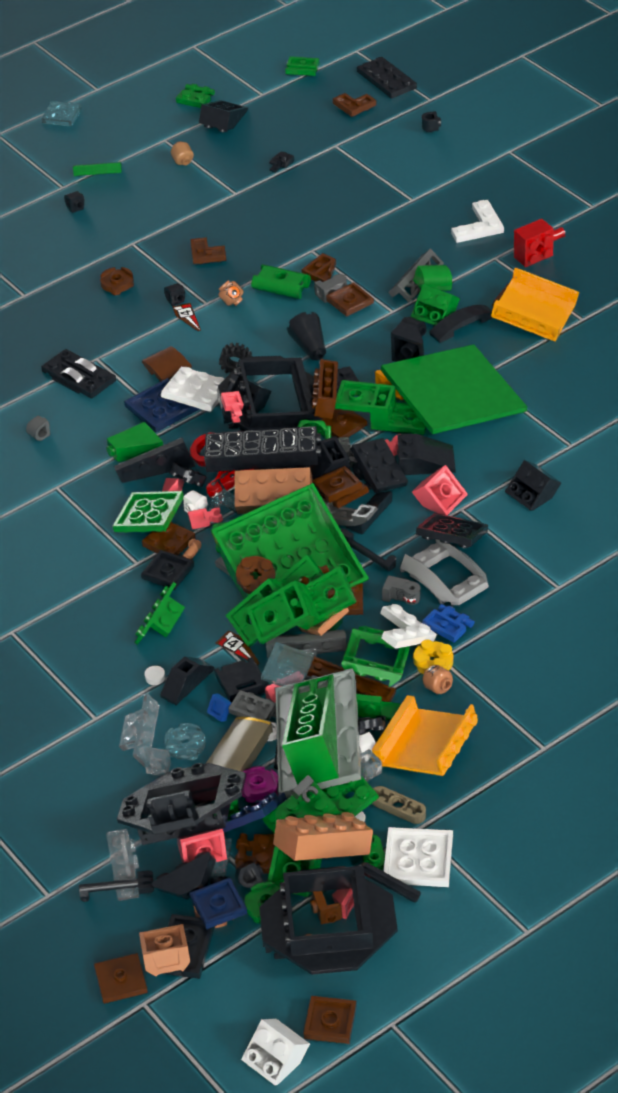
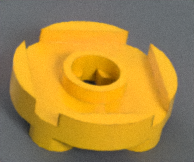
M427 639L422 641L421 645L413 653V663L422 674L432 665H439L448 671L453 666V652L449 644Z

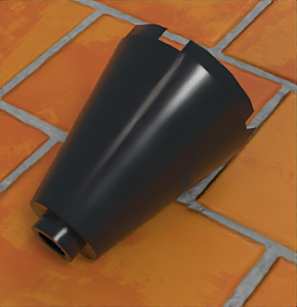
M302 312L289 321L290 325L287 327L288 334L310 359L320 360L326 354L320 318L315 312H311L312 314Z

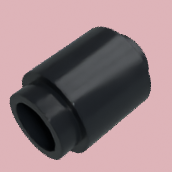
M404 317L402 319V322L417 326L421 337L425 335L426 324L413 317Z

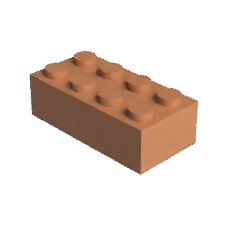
M310 467L235 471V509L237 514L251 512L311 484L312 473Z
M343 812L341 815L323 814V816L318 817L305 815L304 818L288 816L285 819L276 820L273 844L294 861L370 854L373 829L349 812Z

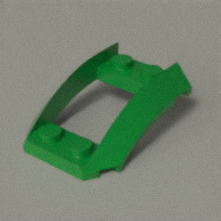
M360 626L359 629L353 628L341 663L343 669L353 668L354 673L359 676L370 675L380 681L390 680L389 687L399 681L405 668L410 646L399 648L394 667L356 658L361 639H364L369 644L380 643L384 644L386 648H395L381 639L384 633L383 630L367 626Z

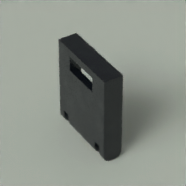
M252 657L248 658L247 663L245 660L223 666L221 667L222 671L218 668L214 669L215 677L230 702H233L240 690L258 695L264 693L265 687L268 686ZM251 683H255V685H252V686H249V687H246V688L237 690V688H239V687H242V686H245V685H248V684H251Z

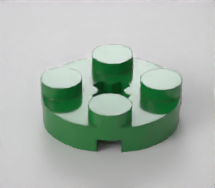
M273 882L258 883L245 896L247 913L255 923H261L259 907L264 903V900H268L280 889Z

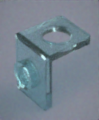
M223 489L211 500L209 511L222 504L237 514L235 495Z

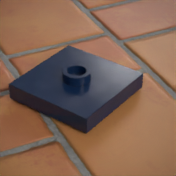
M231 878L189 893L190 899L206 929L247 914V908Z

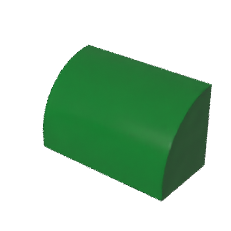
M446 265L417 266L413 281L420 289L423 284L441 291H450L452 289V275Z

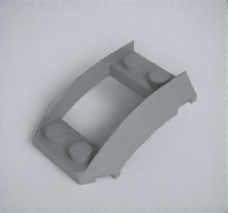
M435 539V544L430 545L427 549L415 554L413 557L405 554L400 566L401 572H408L410 577L422 583L436 596L440 604L451 602V605H460L489 587L486 574L468 555L450 544L441 543L437 539ZM449 555L462 563L473 574V576L455 585L450 590L429 569V567Z

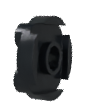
M174 462L169 472L173 476L182 477L183 481L187 483H194L200 487H203L207 478L198 471Z
M385 715L376 716L374 719L370 717L358 719L359 734L367 733V730L377 731L386 729Z

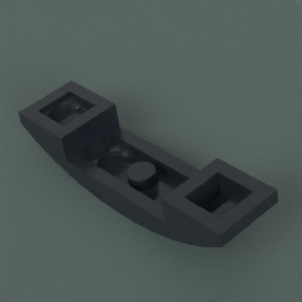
M472 305L459 309L435 325L430 331V335L441 343L454 337V331L476 320L483 323L492 319V310L486 305Z

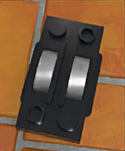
M64 349L41 366L42 372L49 373L52 380L91 399L116 381V375L68 349Z

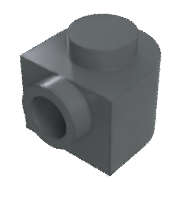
M38 415L28 422L26 432L38 441H42L51 435L50 424L46 418Z

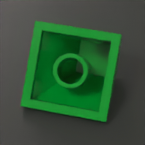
M275 846L267 882H273L276 886L280 887V883L284 882L283 873L320 868L322 858L294 861ZM311 892L294 894L303 897H309Z

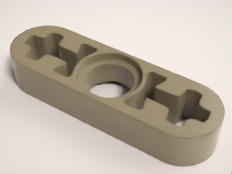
M383 786L373 788L379 796L372 803L373 806L413 824H420L425 821L426 807L422 803ZM396 802H401L404 804L400 808H396L393 806V804Z

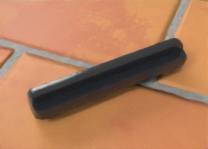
M367 862L362 865L365 876L406 899L416 903L421 896L420 891Z

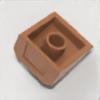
M183 924L139 933L145 970L150 974L157 976L158 974L178 970L184 971L190 963Z

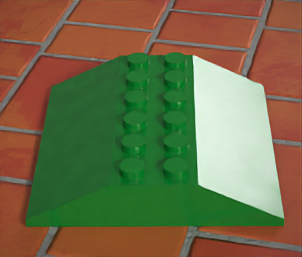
M313 483L211 530L227 571L243 599L250 594L244 592L243 588L237 584L236 570L242 559L250 556H260L269 559L275 569V579H279L308 554L319 567L327 565L329 571L338 566L342 567L350 587L369 580ZM253 572L250 574L254 577L253 579H257L258 576H261L260 574H258V572Z

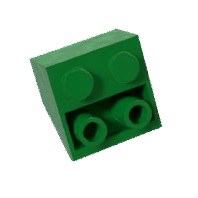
M423 284L411 317L435 326L442 319L456 311L460 298Z

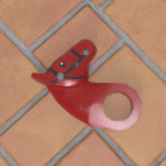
M206 434L194 440L190 448L193 460L203 467H206L204 456H200V451L205 446ZM244 470L218 471L216 478L206 486L208 496L210 498H217L235 489V471Z

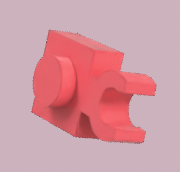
M218 507L211 509V511H207L204 508L188 512L192 529L210 526V522L219 523L223 521L220 508Z

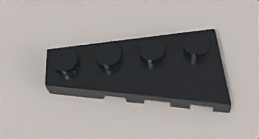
M181 437L114 467L121 482L125 483L169 473L173 462L184 465L186 468L196 466Z

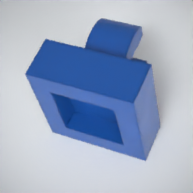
M218 693L212 694L207 713L220 722L226 721L228 714H230L228 708L232 702Z

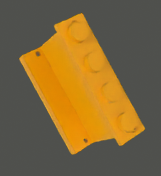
M515 267L512 280L500 300H496L494 303L491 317L556 342L576 305L579 292Z
M407 695L372 749L376 765L444 776L447 769L450 768L453 759L460 752L461 746L468 739L469 733L477 724L478 719L474 705L470 704L468 709L465 710L464 715L418 709L414 696Z

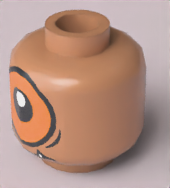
M228 280L219 288L220 292L218 295L226 305L234 304L236 306L243 300L241 296L244 291L235 281L230 282Z

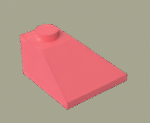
M446 465L423 480L412 491L423 507L443 515H448L468 495Z
M223 829L210 830L177 838L179 853L183 863H189L195 859L196 855L202 852H210L215 856L216 862L227 860Z

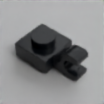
M279 152L269 162V164L273 165L270 171L277 172L281 167L287 168L294 162V156L286 152Z

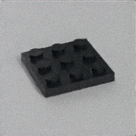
M438 513L432 514L416 527V535L422 536L423 539H437L444 544L455 543L462 548L471 547L488 532V524Z

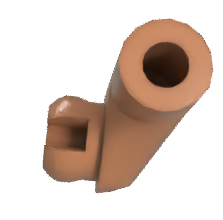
M191 539L188 542L189 548L183 554V558L192 560L201 549L202 544L196 539Z

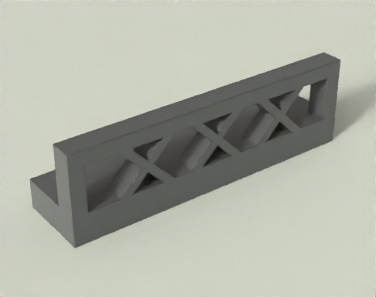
M430 248L417 259L388 293L392 297L400 293L407 302H410L421 290L413 281L417 266L431 265L430 258L437 265H443L444 262ZM405 287H410L411 295L406 292Z
M344 630L327 631L322 636L310 633L277 636L266 642L267 659L278 658L286 645L308 654L346 651V633Z

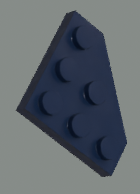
M272 792L264 796V799L257 801V804L253 806L248 804L239 808V811L228 817L226 827L221 829H223V832H227L266 817L287 800L285 793L276 794V792Z

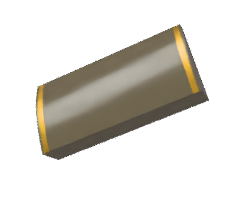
M248 716L236 717L206 763L241 772L250 768L273 732L272 722Z

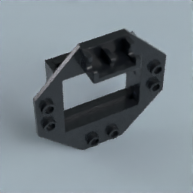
M252 356L240 359L237 367L217 388V397L219 398L224 424H228L229 429L241 427L246 431L295 428L301 420L322 421L324 418L314 416L315 409L312 408L314 377L305 371L302 358ZM235 374L239 378L233 392L239 391L244 406L243 410H241L242 416H239L241 421L228 424L232 422L231 411H225L220 397L223 389L229 383L228 379L231 375ZM291 374L301 412L256 413L247 376Z
M196 763L187 768H174L124 798L117 821L120 824L136 828L142 845L225 828L231 803L243 794L246 773L212 763ZM215 800L214 804L195 807L197 803Z
M339 866L283 873L284 882L280 883V889L259 907L262 941L266 953L275 951L274 959L286 958L312 975L358 970L398 932L393 895L365 879L363 866ZM352 888L357 931L294 937L290 894Z

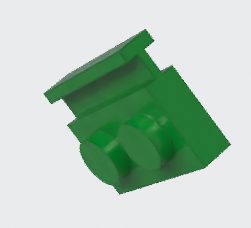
M289 56L285 72L292 75L316 76L320 64L319 58Z

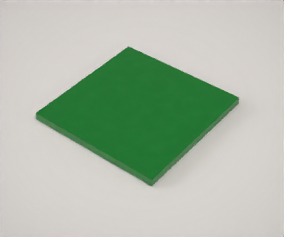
M474 344L381 365L382 373L395 386V389L432 434L527 411L526 404Z

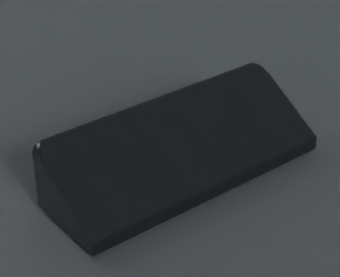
M392 492L376 493L366 504L377 507L378 510L363 524L346 526V528L363 534L392 502Z

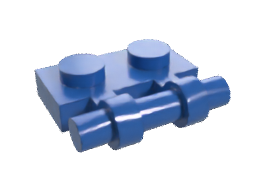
M443 604L439 606L438 611L434 609L422 620V624L429 626L430 630L453 643L466 632V626L472 628L475 623L469 619L468 615L460 614L455 611V608Z

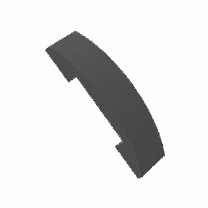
M322 498L337 525L356 526L363 524L378 510L376 506L363 504L358 509L346 507L337 509L333 506L332 502L329 503L325 498Z

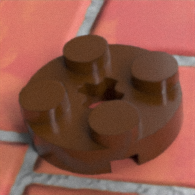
M115 267L109 268L101 274V287L105 291L111 292L112 295H120L121 292L134 286L133 273L125 267H121V270H116Z
M260 556L243 558L236 570V582L248 594H251L268 578L275 579V569L272 566V562ZM253 572H258V574H260L261 576H258L257 579H253L254 577L250 574Z

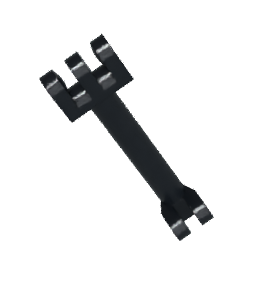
M341 529L351 549H355L387 571H391L396 567L395 555H390L384 560L353 540V533L347 529Z
M150 870L137 871V879L79 884L80 899L83 902L89 901V892L138 887L139 894L152 893L154 891L152 882H154L153 872Z

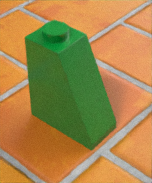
M143 422L107 438L108 446L106 450L110 457L113 456L117 462H122L163 446V441Z

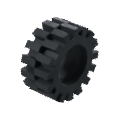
M239 343L225 345L219 359L221 369H225V373H231L237 367L238 362L231 360L230 357H237L239 359L252 357V352L249 351L248 347L244 348V344L239 346Z

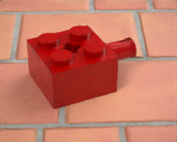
M543 219L515 229L514 258L524 267H528L553 256V242L565 237L564 229L559 227L554 230Z

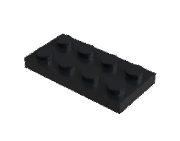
M378 57L357 66V72L391 99L417 88V83L383 57Z

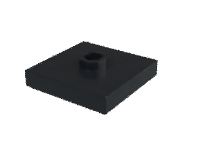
M160 550L141 573V578L164 587H170L175 582L176 586L173 589L175 590L194 567V561Z

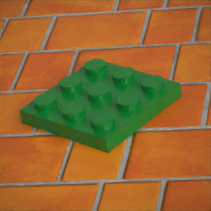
M183 491L132 492L112 526L114 532L166 531L183 500Z

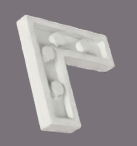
M488 200L472 203V209L480 222L451 228V234L456 243L504 233V226Z
M392 604L382 607L380 614L400 628L384 631L381 638L395 649L421 644L422 641L427 639L435 641L437 634L430 630L429 626L419 622L414 615L405 612L400 605Z

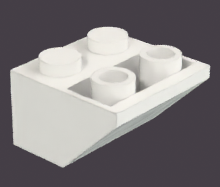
M261 1019L241 1060L272 1084L278 1085L301 1063L310 1043L277 1019Z

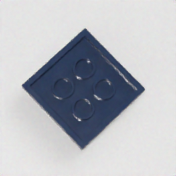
M168 378L124 401L125 407L141 421L145 422L155 433L199 410V408L161 397L162 390L170 381Z

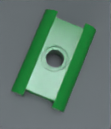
M262 264L260 273L253 276L251 286L253 289L301 299V293L304 288H309L311 276Z

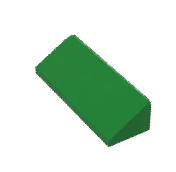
M122 162L73 165L74 176L121 173Z

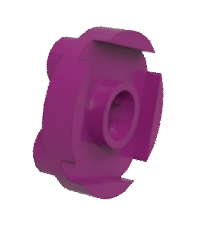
M256 766L243 771L246 773V781L242 797L245 798L246 802L253 803L256 800L264 799V796L272 792L278 794V775L274 770L270 769V772L265 770V767Z

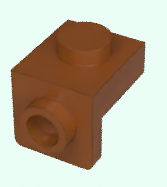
M322 891L313 892V900L310 901L313 914L317 913L321 925L342 919L340 903L327 905Z

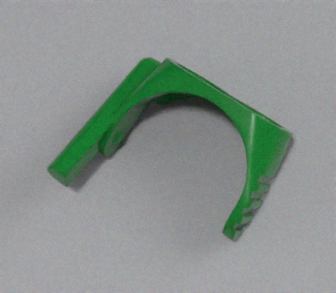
M301 420L298 422L297 427L317 426V433H321L324 439L331 438V426H327L324 421Z

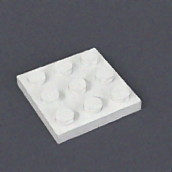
M181 366L162 390L161 397L211 412L219 402L217 388L224 378Z
M388 827L384 872L407 885L449 887L453 830Z

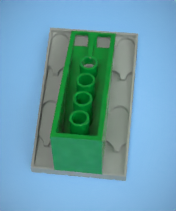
M353 668L275 688L279 794L284 792L286 798L292 796V790L307 775L321 789L361 780L358 705Z

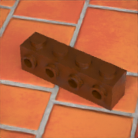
M320 359L319 368H315L312 408L315 409L314 416L333 418L337 393L338 362Z

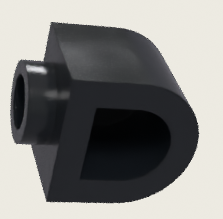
M436 111L422 114V129L426 132L439 131L441 118L437 116Z
M75 191L64 196L65 204L72 213L84 209L85 200L82 193Z
M176 283L164 287L165 297L171 306L184 302L185 289L182 285Z
M252 860L240 865L235 872L236 881L244 887L251 888L263 882L261 878L264 875L259 863L255 864Z

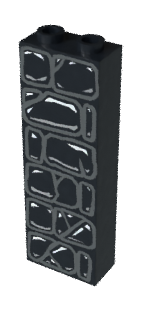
M317 426L207 433L204 454L206 472L318 465V457H321V446H318L322 444L321 433L317 434Z

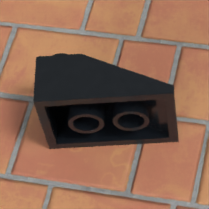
M222 100L202 104L199 123L204 124L206 128L216 127L218 131L227 132V130L233 129L249 107Z
M419 434L397 435L399 466L404 475L433 474L444 465L452 473H456L453 445Z

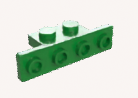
M175 582L170 587L165 586L160 593L162 598L161 600L157 599L153 604V613L149 612L143 620L146 623L145 626L141 625L135 633L138 636L134 642L138 645L150 627L164 637H167L185 608L169 597L176 586Z
M356 694L358 717L374 719L376 716L385 715L386 720L391 721L401 703L383 702L380 696Z

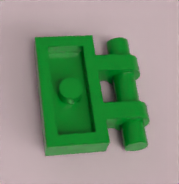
M193 83L191 85L186 84L185 90H182L176 97V103L201 108L202 104L211 101L210 95L214 96L215 90L207 86L200 87Z

